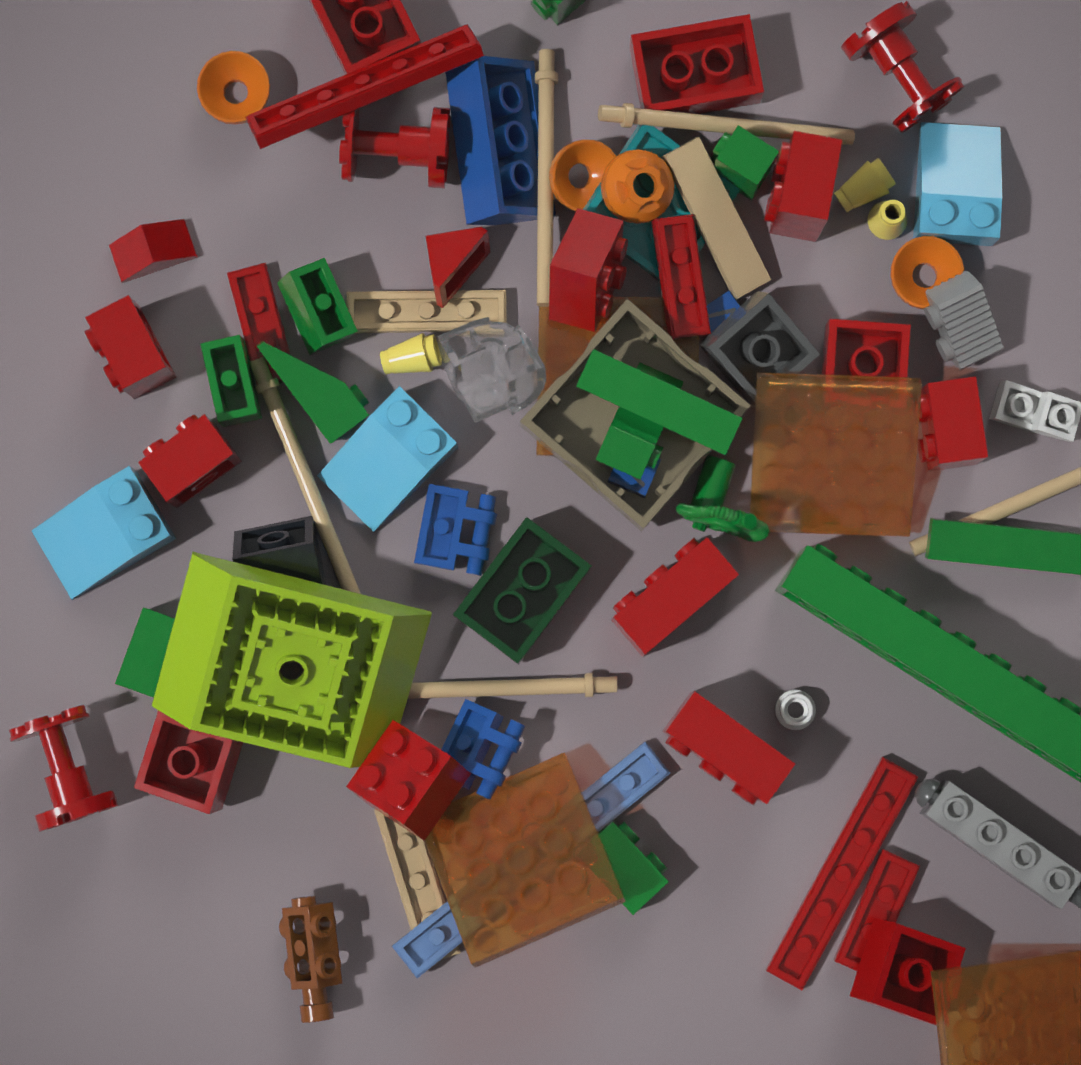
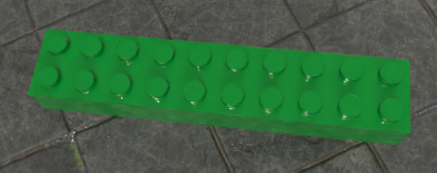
M816 544L815 547L806 545L798 552L775 589L776 592L1081 783V716L1079 715L1081 708L1064 697L1057 699L1046 695L1044 692L1047 687L1029 675L1025 677L1014 675L1009 671L1012 667L1009 662L993 653L990 655L979 653L975 650L977 643L961 632L956 631L954 634L944 631L940 628L942 621L933 614L923 609L920 612H914L904 606L907 602L904 596L888 587L885 590H879L869 584L873 579L870 575L853 565L847 569L835 562L838 556L820 544Z

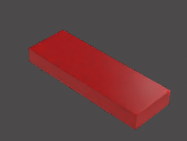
M693 214L652 220L651 225L668 334L673 340L711 334Z
M261 263L228 272L227 275L250 361L252 362L264 357L256 346L261 341L291 355L267 264ZM266 360L273 379L277 378L279 384L284 383Z
M881 849L833 959L835 962L855 971L858 970L873 919L877 918L896 923L920 865Z

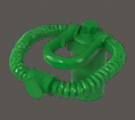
M708 455L705 458L691 503L689 505L679 503L676 507L677 513L686 520L693 522V529L705 532L709 528L714 531L726 532L735 537L738 536V538L750 542L765 540L770 533L766 523L757 519L754 514L723 506L736 465L727 460Z

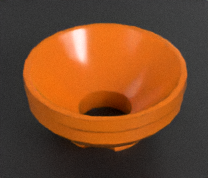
M228 51L222 52L206 62L197 80V93L202 107L210 116L220 122L237 125L246 123L245 117L266 107L270 95V82L265 68L256 58L244 52ZM234 82L243 83L248 89L247 98L238 104H232L225 99L227 86Z
M581 139L564 146L554 157L549 171L551 189L558 201L573 211H576L577 208L583 209L600 184L605 168L616 157L615 153L602 142ZM576 164L585 166L589 174L587 183L581 188L574 187L569 181V171Z
M639 149L623 152L613 158L604 170L601 180L602 198L609 211L620 220L634 224L652 221L664 213L671 203L674 195L672 172L666 162L652 152ZM641 173L648 174L654 181V191L647 198L639 197L633 188L634 179Z
M922 236L906 242L897 251L891 264L890 278L896 294L903 302L912 307L924 309L930 306L925 294L926 290L933 289L934 286L940 285L941 282H947L949 278L961 275L964 271V266L958 251L950 243L934 236ZM928 265L935 271L936 279L932 286L924 288L914 282L912 276L917 266Z

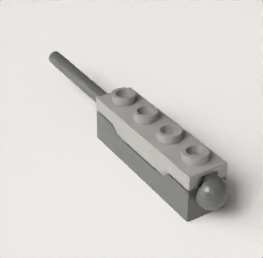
M926 779L917 786L915 798L917 803L923 807L920 812L921 815L1051 906L1062 909L1067 901H1070L1081 909V889L1077 887L1081 882V873L952 782L942 780L940 783V781L935 779Z

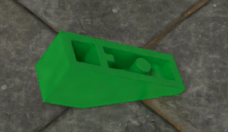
M264 341L256 345L330 444L369 416L364 407L370 402L356 384L349 388L342 380Z

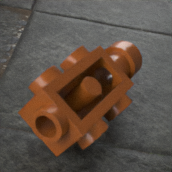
M315 896L291 899V907L282 908L283 917L279 923L280 934L286 939L288 956L284 963V972L291 981V990L302 989L303 1005H300L301 1022L310 1023L330 1020L334 1018L332 1001H328L326 987L343 984L333 902L316 903Z

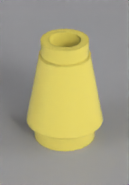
M877 158L871 163L867 160L834 195L848 213L853 208L856 209L889 194L888 189L896 185L881 160Z
M898 200L881 201L875 204L868 214V226L870 231L880 239L891 240L899 237L907 226V215L904 205ZM888 210L893 212L894 216H897V219H889L886 216L885 211Z
M421 333L387 350L380 351L381 364L386 375L391 373L433 372V367L442 365L440 348L434 334L425 336L424 333Z

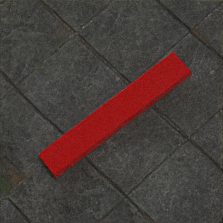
M467 24L254 112L245 118L259 148L262 149L483 57L484 54L481 44Z
M884 757L880 758L765 970L801 991L803 990L918 776Z

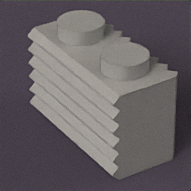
M963 271L961 275L949 278L947 282H941L940 285L934 286L933 289H927L925 292L930 305L924 308L925 315L934 330L938 329L941 336L940 339L936 340L938 351L945 362L951 360L959 370L1004 349L992 317L993 314L990 311L991 308L988 305L986 294L983 291L984 288L969 271Z

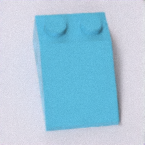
M921 122L913 239L922 236H934L950 244L993 246L1000 239L1002 167L1000 127Z
M399 386L367 418L317 477L375 532L459 447L457 442Z
M131 466L95 485L31 530L71 600L176 539L137 470Z

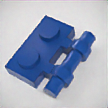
M429 484L414 563L454 571L456 558L459 555L469 558L466 573L482 576L484 561H489L491 549L487 548L491 525L495 526L497 513L494 512L496 497L481 494L478 509L466 507L469 491ZM464 520L475 522L471 544L460 543Z
M465 699L441 750L452 756L471 773L462 787L470 790L476 776L483 778L476 794L491 800L497 786L502 787L506 775L503 773L513 752L517 754L522 744L519 739L525 726L511 719L505 733H501L498 729L504 716ZM491 744L499 745L489 767L483 765L482 763Z

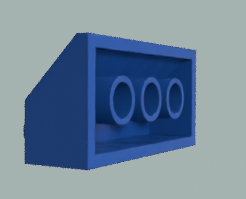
M483 56L445 72L467 225L497 226L537 220L538 85L535 83L536 71L534 61ZM555 204L553 210V217L556 216Z

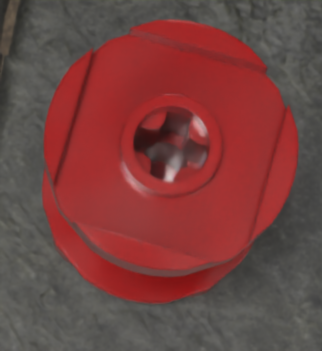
M908 1L904 4L902 2L897 3L866 23L867 28L862 31L861 38L855 32L841 46V49L850 61H855L870 53L885 76L893 73L914 103L893 121V125L901 133L915 126L921 121L920 117L929 110L934 114L952 101L951 97L965 87L962 79L955 77L933 89L912 59L918 54V51L903 29L915 19L917 14Z
M434 107L431 127L400 125L399 133L359 130V108L344 114L345 140L340 141L339 164H342V180L354 181L358 154L398 157V165L428 167V187L445 189L450 146L449 132H447L451 122L450 108Z
M84 705L62 711L61 714L50 718L48 715L39 717L9 730L11 735L10 742L39 735L52 775L44 779L54 809L35 815L39 832L118 806L114 790L93 795L84 765L75 767L63 727L90 717Z

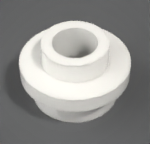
M790 690L783 693L777 700L775 714L779 723L785 728L801 730L809 726L814 720L816 706L812 697L806 692ZM792 702H797L802 706V714L797 718L791 717L788 713V706Z

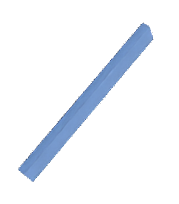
M643 742L393 944V949L416 978H419L670 774L669 770L648 744Z

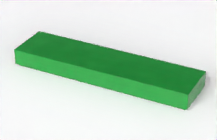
M595 349L592 350L576 385L578 388L723 455H726L743 419L736 414Z
M930 518L925 558L1081 575V533Z

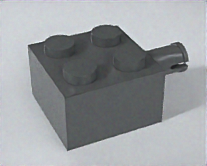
M757 291L698 344L750 405L761 408L779 392L794 409L797 416L802 417L809 413L819 402L799 380L797 375L818 357L820 353L769 293Z

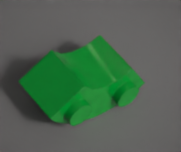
M640 362L636 368L681 389L684 383ZM619 406L596 460L637 479H641L646 466L654 469L664 447L656 443L664 427Z

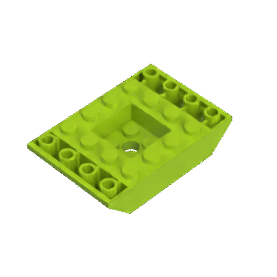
M192 552L152 707L191 730L348 768L360 767L392 720L399 724L401 723L432 612ZM288 661H296L302 665L304 672L297 679H287L280 673L281 666Z

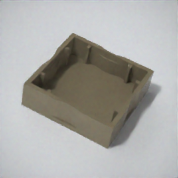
M626 299L591 339L586 350L573 366L555 380L520 420V426L642 532L713 449L664 427L656 443L664 447L659 457L661 462L645 498L608 483L613 467L597 461L596 457L619 406L576 387L592 350L595 349L634 368H637L640 362L684 382L681 390L740 417L746 413L751 405L707 367L689 358L676 345L668 333L631 301Z

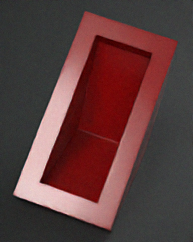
M184 219L142 224L109 244L122 283L198 258Z
M483 227L425 236L436 303L441 308L447 305L491 253L488 230Z

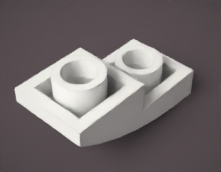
M1002 380L999 382L989 419L1033 433L1073 442L1081 417V402L1049 391L1040 392L1008 380Z

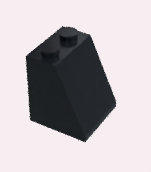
M312 516L234 531L233 562L327 585Z

